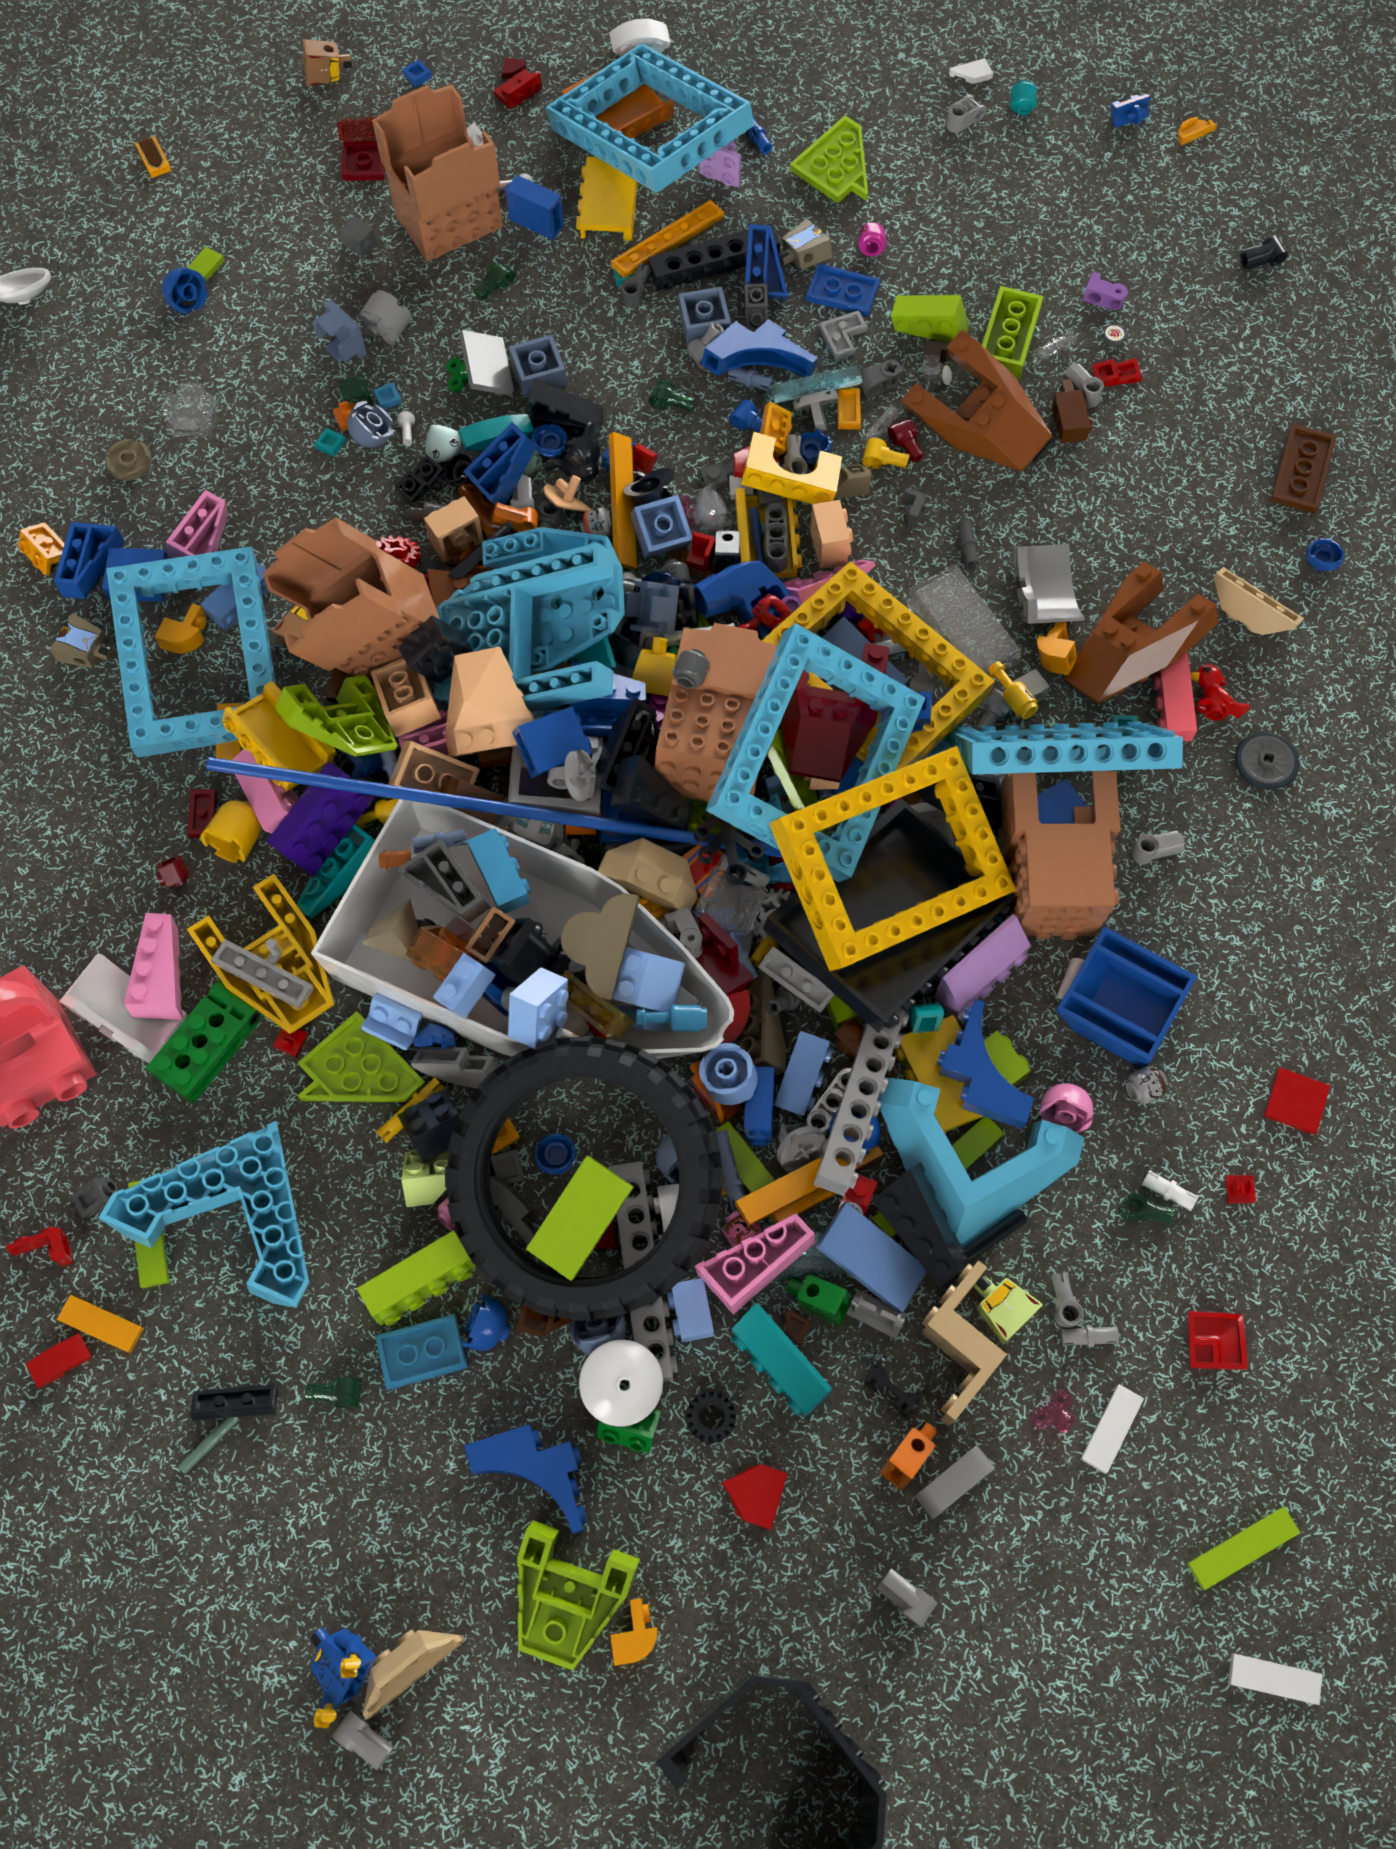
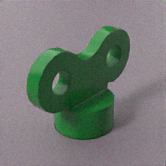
M452 358L446 366L448 372L451 373L448 388L452 392H458L463 388L464 380H468L465 362H462L459 358Z

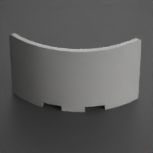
M1069 545L1013 547L1015 577H1019L1021 588L1017 589L1019 605H1023L1022 616L1026 623L1084 621L1085 616L1082 615L1078 608L1073 589Z

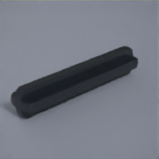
M1022 1210L1015 1211L964 1247L963 1251L968 1262L1027 1223L1028 1219Z

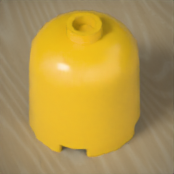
M231 800L219 808L202 832L200 839L206 847L210 844L217 850L215 855L232 863H237L238 860L245 862L263 828L248 801Z

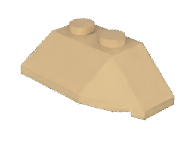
M1225 567L1220 569L1214 576L1221 609L1226 612L1229 618L1244 623L1247 629L1253 633L1265 635L1292 630L1304 619Z
M644 838L607 851L597 871L624 889L672 912L688 907L691 912L697 898V891L688 860Z
M410 1630L398 1640L400 1645L392 1652L389 1649L382 1652L375 1660L376 1665L370 1669L363 1709L365 1719H371L466 1641L463 1635L422 1630L414 1633L413 1630Z

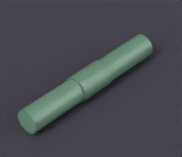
M226 1418L178 1468L186 1474L220 1441L240 1418Z

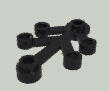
M711 814L702 825L696 827L694 832L695 840L701 843L706 842L709 838L710 830L719 821L721 831L706 847L700 849L698 860L702 864H710L714 853L724 843L728 862L725 878L731 885H740L746 878L747 868L738 862L735 844L747 851V857L753 862H758L762 859L764 849L760 845L749 841L756 839V837L743 831L742 836L732 829L730 823ZM698 832H704L706 835L702 836ZM752 851L758 852L759 855H754ZM702 854H708L710 857L706 858Z

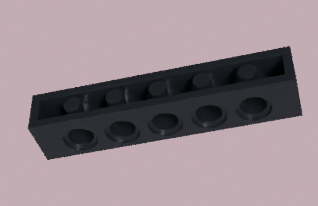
M772 223L767 224L771 225L777 251L778 253H780L779 238L774 230ZM748 230L648 257V266L651 268L650 276L656 290H669L674 286L690 284L699 279L711 278L717 274L730 273L735 269L746 267Z

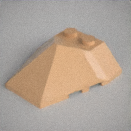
M500 647L454 656L445 730L449 757L455 758L472 755L475 752L503 747H516L517 744L512 731L520 725L534 721V716L524 703L523 693L521 689L517 688L512 677L511 668Z

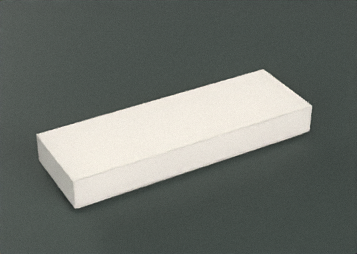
M1118 1384L1081 1460L1107 1474L1144 1398Z
M1231 1654L1229 1685L1315 1705L1320 1704L1322 1674L1243 1655Z

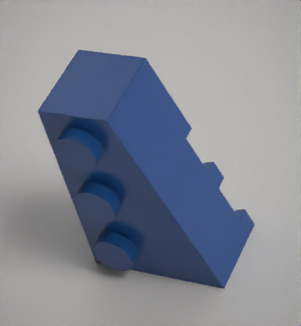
M78 522L70 523L54 583L63 597L86 599L105 572L109 548H121L125 543L117 526Z

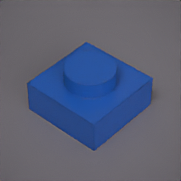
M419 59L402 69L403 76L415 88L432 78L431 71Z

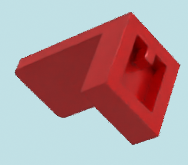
M58 1227L44 1228L40 1231V1234L32 1237H18L13 1240L12 1244L6 1245L7 1252L17 1256L51 1244L48 1246V1253L52 1261L61 1266L73 1263L67 1234Z

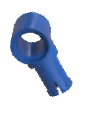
M742 400L730 414V423L734 427L738 426L739 430L748 428L760 433L762 418L759 417L760 414H758L757 407L749 400Z

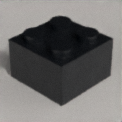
M433 615L398 647L409 669L439 684L453 672L454 656L474 652L462 631Z
M444 1089L430 1094L427 1099L407 1107L402 1113L397 1115L424 1164L447 1151L452 1131H455L459 1121V1113Z

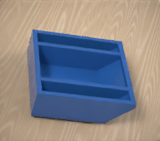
M1104 926L1056 1012L1074 1032L1141 1069L1148 1066L1197 976Z

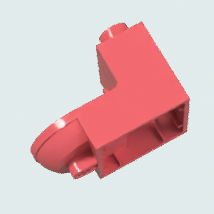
M24 965L0 978V1126L5 1127L8 1125L10 1128H20L33 1122L39 1116L38 1107L54 1098H57L58 1101H68L82 1094L87 1089L86 1080L97 1075L59 1000Z

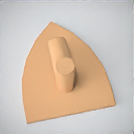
M572 475L569 484L560 478L556 481L557 487L550 484L544 486L545 496L556 507L583 512L592 510L574 497L581 478Z

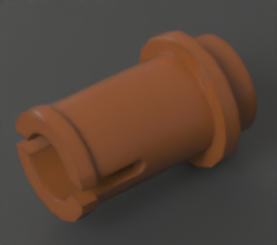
M385 849L383 852L378 853L380 868L389 870V867L403 866L411 860L410 849L387 852Z

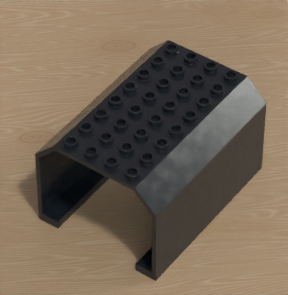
M757 1674L746 1675L665 1746L656 1760L657 1765L677 1791L687 1782L690 1768L679 1753L680 1749L754 1684L788 1687L859 1778L857 1821L827 1849H882L884 1846L887 1794L881 1787L886 1782L871 1764L861 1759L864 1753L854 1740L839 1731L843 1726L831 1710L817 1704L821 1697L809 1682Z

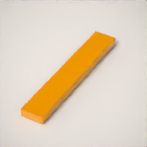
M709 200L611 260V267L625 279L636 272L640 263L643 264V268L645 264L648 265V257L672 251L724 218V212L712 200Z
M612 432L609 434L613 549L622 568L634 570L637 568L636 532L630 517L634 509V503L630 496L623 493L624 488L633 482L632 441L630 437Z
M875 1145L869 1149V1153L864 1156L862 1164H856L855 1171L882 1157L883 1152L879 1146L876 1148ZM822 1157L737 1200L734 1205L747 1226L749 1227L822 1189L813 1185ZM836 1159L839 1165L847 1166L844 1160Z

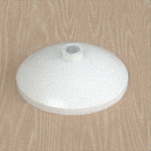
M27 268L0 276V301L19 303V305L30 303L31 299L39 295L49 284L51 279L50 272L45 268Z
M612 1340L598 1346L586 1358L579 1376V1391L585 1407L595 1418L612 1426H628L646 1418L658 1404L663 1388L662 1371L655 1356L643 1345L630 1340ZM624 1379L628 1380V1388L621 1390L619 1383Z

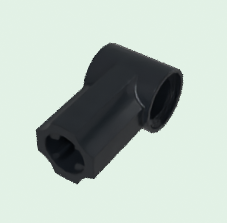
M1271 236L1264 240L1261 245L1241 250L1239 256L1243 268L1251 269L1268 263L1270 266L1279 265L1287 259L1288 253L1278 236Z

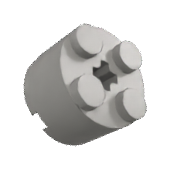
M377 290L376 293L374 292L361 310L359 318L366 325L365 331L369 335L376 337L379 334L383 336V339L388 344L394 345L412 319V316L405 305L401 308L397 304V298L385 291Z

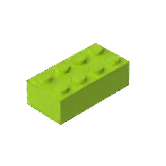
M1000 286L982 346L1012 373L1019 382L1044 296Z
M453 1230L356 1289L371 1316L381 1326L384 1324L389 1326L400 1320V1314L408 1309L415 1311L425 1304L424 1300L432 1295L437 1297L445 1293L449 1289L448 1285L456 1280L463 1282L473 1275L471 1271L475 1270L476 1267Z

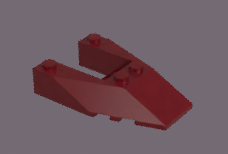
M865 643L861 661L885 674L890 647ZM803 670L781 719V730L785 740L790 774L840 783L859 749L865 743L870 731L874 728L878 711L869 708V704L855 696L853 698L848 696L849 693L808 686L809 673Z

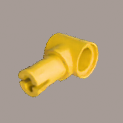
M870 438L866 443L862 463L868 468L872 466L873 469H878L882 465L886 466V464L906 469L909 454L891 451L882 439Z

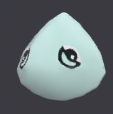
M432 424L427 434L426 454L436 463L451 460L463 447L458 431L442 425Z

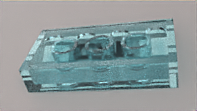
M859 365L773 384L768 388L764 396L767 402L770 401L778 404L800 399L803 396L821 391L826 393L830 392V390L860 385L863 382Z

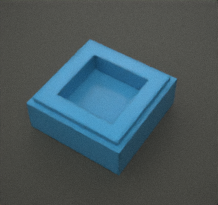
M393 382L372 390L378 405L383 410L402 403V399Z

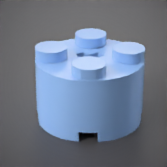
M732 1043L719 1044L716 1048L710 1049V1052L700 1062L699 1075L710 1097L716 1103L736 1105L753 1097L758 1082L757 1071L750 1055L740 1046Z

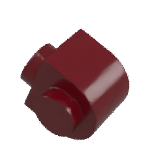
M180 855L158 863L159 871L155 873L161 887L164 885L167 887L182 885L187 881L186 877L190 874Z

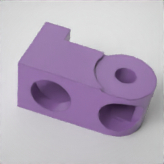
M1092 272L1082 301L1112 310L1122 308L1128 294L1127 288L1119 283L1112 284L1111 282L1101 280V274Z

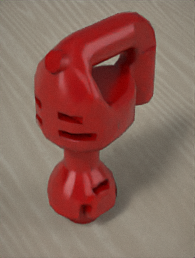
M767 594L752 609L754 617L748 623L740 625L739 628L755 631L762 622L773 631L791 615V610L778 597ZM769 605H772L780 612L782 617H776L768 612Z

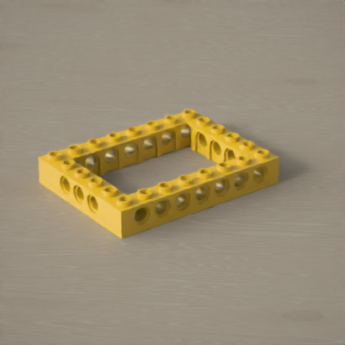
M850 561L762 641L778 646L784 631L795 623L812 633H816L821 627L824 629L832 617L837 613L840 614L845 609L847 601L856 608L857 613H862L872 621L876 629L880 628L891 637V641L894 644L897 642L909 652V656L912 659L915 657L928 668L927 671L930 674L934 673L946 683L945 686L948 689L952 688L932 707L930 725L926 724L923 726L922 731L910 734L896 770L921 761L990 695L995 680ZM809 673L808 686L832 690L814 673ZM876 726L872 728L862 748L856 754L864 763L869 753L867 749L873 743L878 731Z
M957 746L769 823L829 971L844 968L1016 891ZM938 782L935 786V795L937 799L940 798L947 815L945 819L947 823H950L957 840L955 842L956 846L960 847L967 864L965 868L971 876H979V878L960 884L958 888L940 893L935 898L919 902L912 908L894 913L895 915L876 921L869 927L854 931L814 833Z

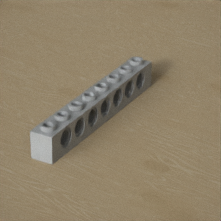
M902 1011L898 1015L900 1018L896 1024L890 1029L885 1027L880 1033L876 1032L866 1023L813 1185L842 1196L845 1195L848 1188H854L859 1174L854 1172L856 1164L861 1165L864 1159L866 1149L862 1148L864 1140L869 1141L874 1126L870 1125L872 1116L876 1118L879 1112L881 1102L877 1101L879 1093L884 1094L889 1079L884 1077L886 1071L891 1072L896 1059L892 1052L894 1048H899L903 1037L899 1030L901 1026H906L910 1012L905 1013ZM874 1044H880L884 1049H878ZM867 1066L874 1067L877 1072L870 1071ZM859 1089L867 1090L870 1095L862 1094ZM851 1112H858L862 1118L854 1117ZM844 1135L851 1136L855 1142L847 1141ZM836 1159L844 1160L847 1166L839 1165Z
M642 1161L610 1166L612 1172L640 1190L637 1197H627L617 1212L624 1269L634 1265L646 1256L654 1247L653 1238L658 1237L656 1221H650L649 1211H654L652 1195L646 1194L645 1185H651L649 1170L643 1169ZM634 1213H640L644 1216V1219L639 1224H633L629 1221L630 1216ZM638 1239H644L648 1245L644 1250L638 1251L633 1248V1243ZM659 1297L652 1304L631 1311L630 1315L634 1342L643 1345L648 1350L655 1346L663 1350L662 1357L657 1361L662 1371L663 1382L673 1381L672 1373H678L676 1356H670L669 1345H674L672 1329H666L665 1318L670 1317L668 1301L662 1302V1298ZM650 1319L658 1321L660 1324L659 1328L654 1332L646 1331L644 1329L646 1321Z

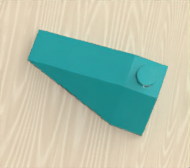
M354 824L318 870L315 877L309 879L296 904L298 908L312 919L333 903L335 899L345 894L373 846L375 839Z

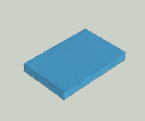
M455 1313L375 1335L386 1390L468 1368L464 1347L461 1346L462 1338Z

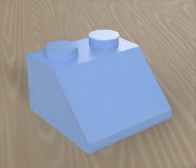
M626 947L612 999L660 1012H668L671 1006L675 1004L685 963Z

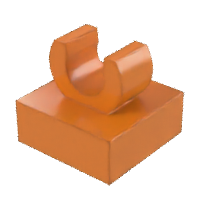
M347 401L338 403L339 407L333 409L341 431L347 430L348 416L355 406V403L348 404Z

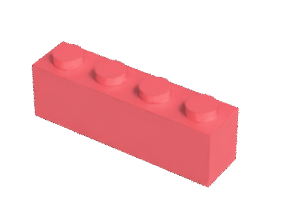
M1187 651L1169 669L1155 672L1152 686L1153 690H1157L1158 696L1155 699V710L1160 714L1157 727L1175 731L1174 734L1182 736L1183 741H1192L1197 732Z

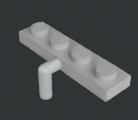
M224 939L211 959L214 965L301 1010L314 987L312 984L275 965L282 955V951L274 939L266 941V947L270 951L266 960Z

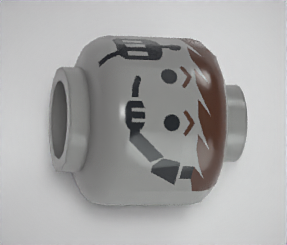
M1145 1066L1129 1075L1126 1090L1133 1101L1148 1104L1164 1096L1167 1078L1163 1071L1157 1070L1153 1066Z

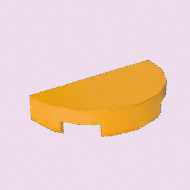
M1199 117L1189 118L1181 124L1178 131V141L1182 146L1216 130L1217 124L1209 119L1207 122L1205 120H1198Z

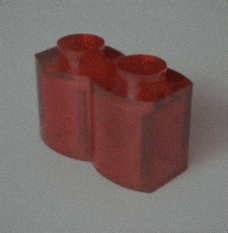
M369 115L361 119L355 117L340 119L337 122L339 140L344 142H353L359 138L368 141L376 140L372 120L378 116Z

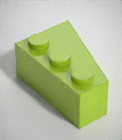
M961 295L897 296L891 313L895 331L950 343L961 330L967 333L969 327Z

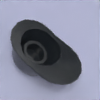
M670 468L654 470L639 480L628 484L624 488L623 493L631 497L635 507L662 500L663 487L673 480L675 472Z

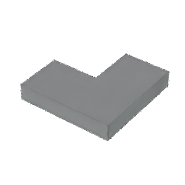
M858 310L818 323V329L834 361L855 355L856 350L849 337L866 332L867 325Z

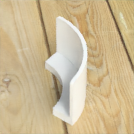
M97 954L59 1002L82 1020H86L97 1027L99 1032L114 1042H119L129 1052L150 1063L188 1017V1014L182 1010L183 1020L132 1018L124 1004L130 976L105 956Z

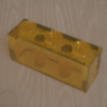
M565 970L562 977L568 979L567 991L569 992L566 1005L605 1036L620 1042L635 1021L609 1000L593 992L589 985L581 978Z

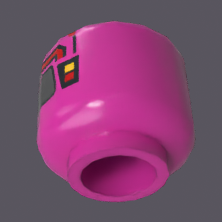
M874 222L867 223L859 230L858 246L861 253L873 257L884 251L886 233L880 224Z

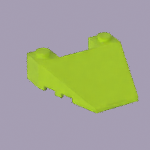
M366 675L345 678L336 699L339 702L338 705L322 707L305 684L285 686L275 709L287 726L355 757L396 750L397 743L390 725L386 723L384 718L385 714L379 704L377 690Z
M533 1520L525 1531L517 1557V1567H519L518 1650L574 1670L618 1607L626 1599L632 1587L640 1558L613 1549L607 1560L603 1575L551 1557L560 1530Z

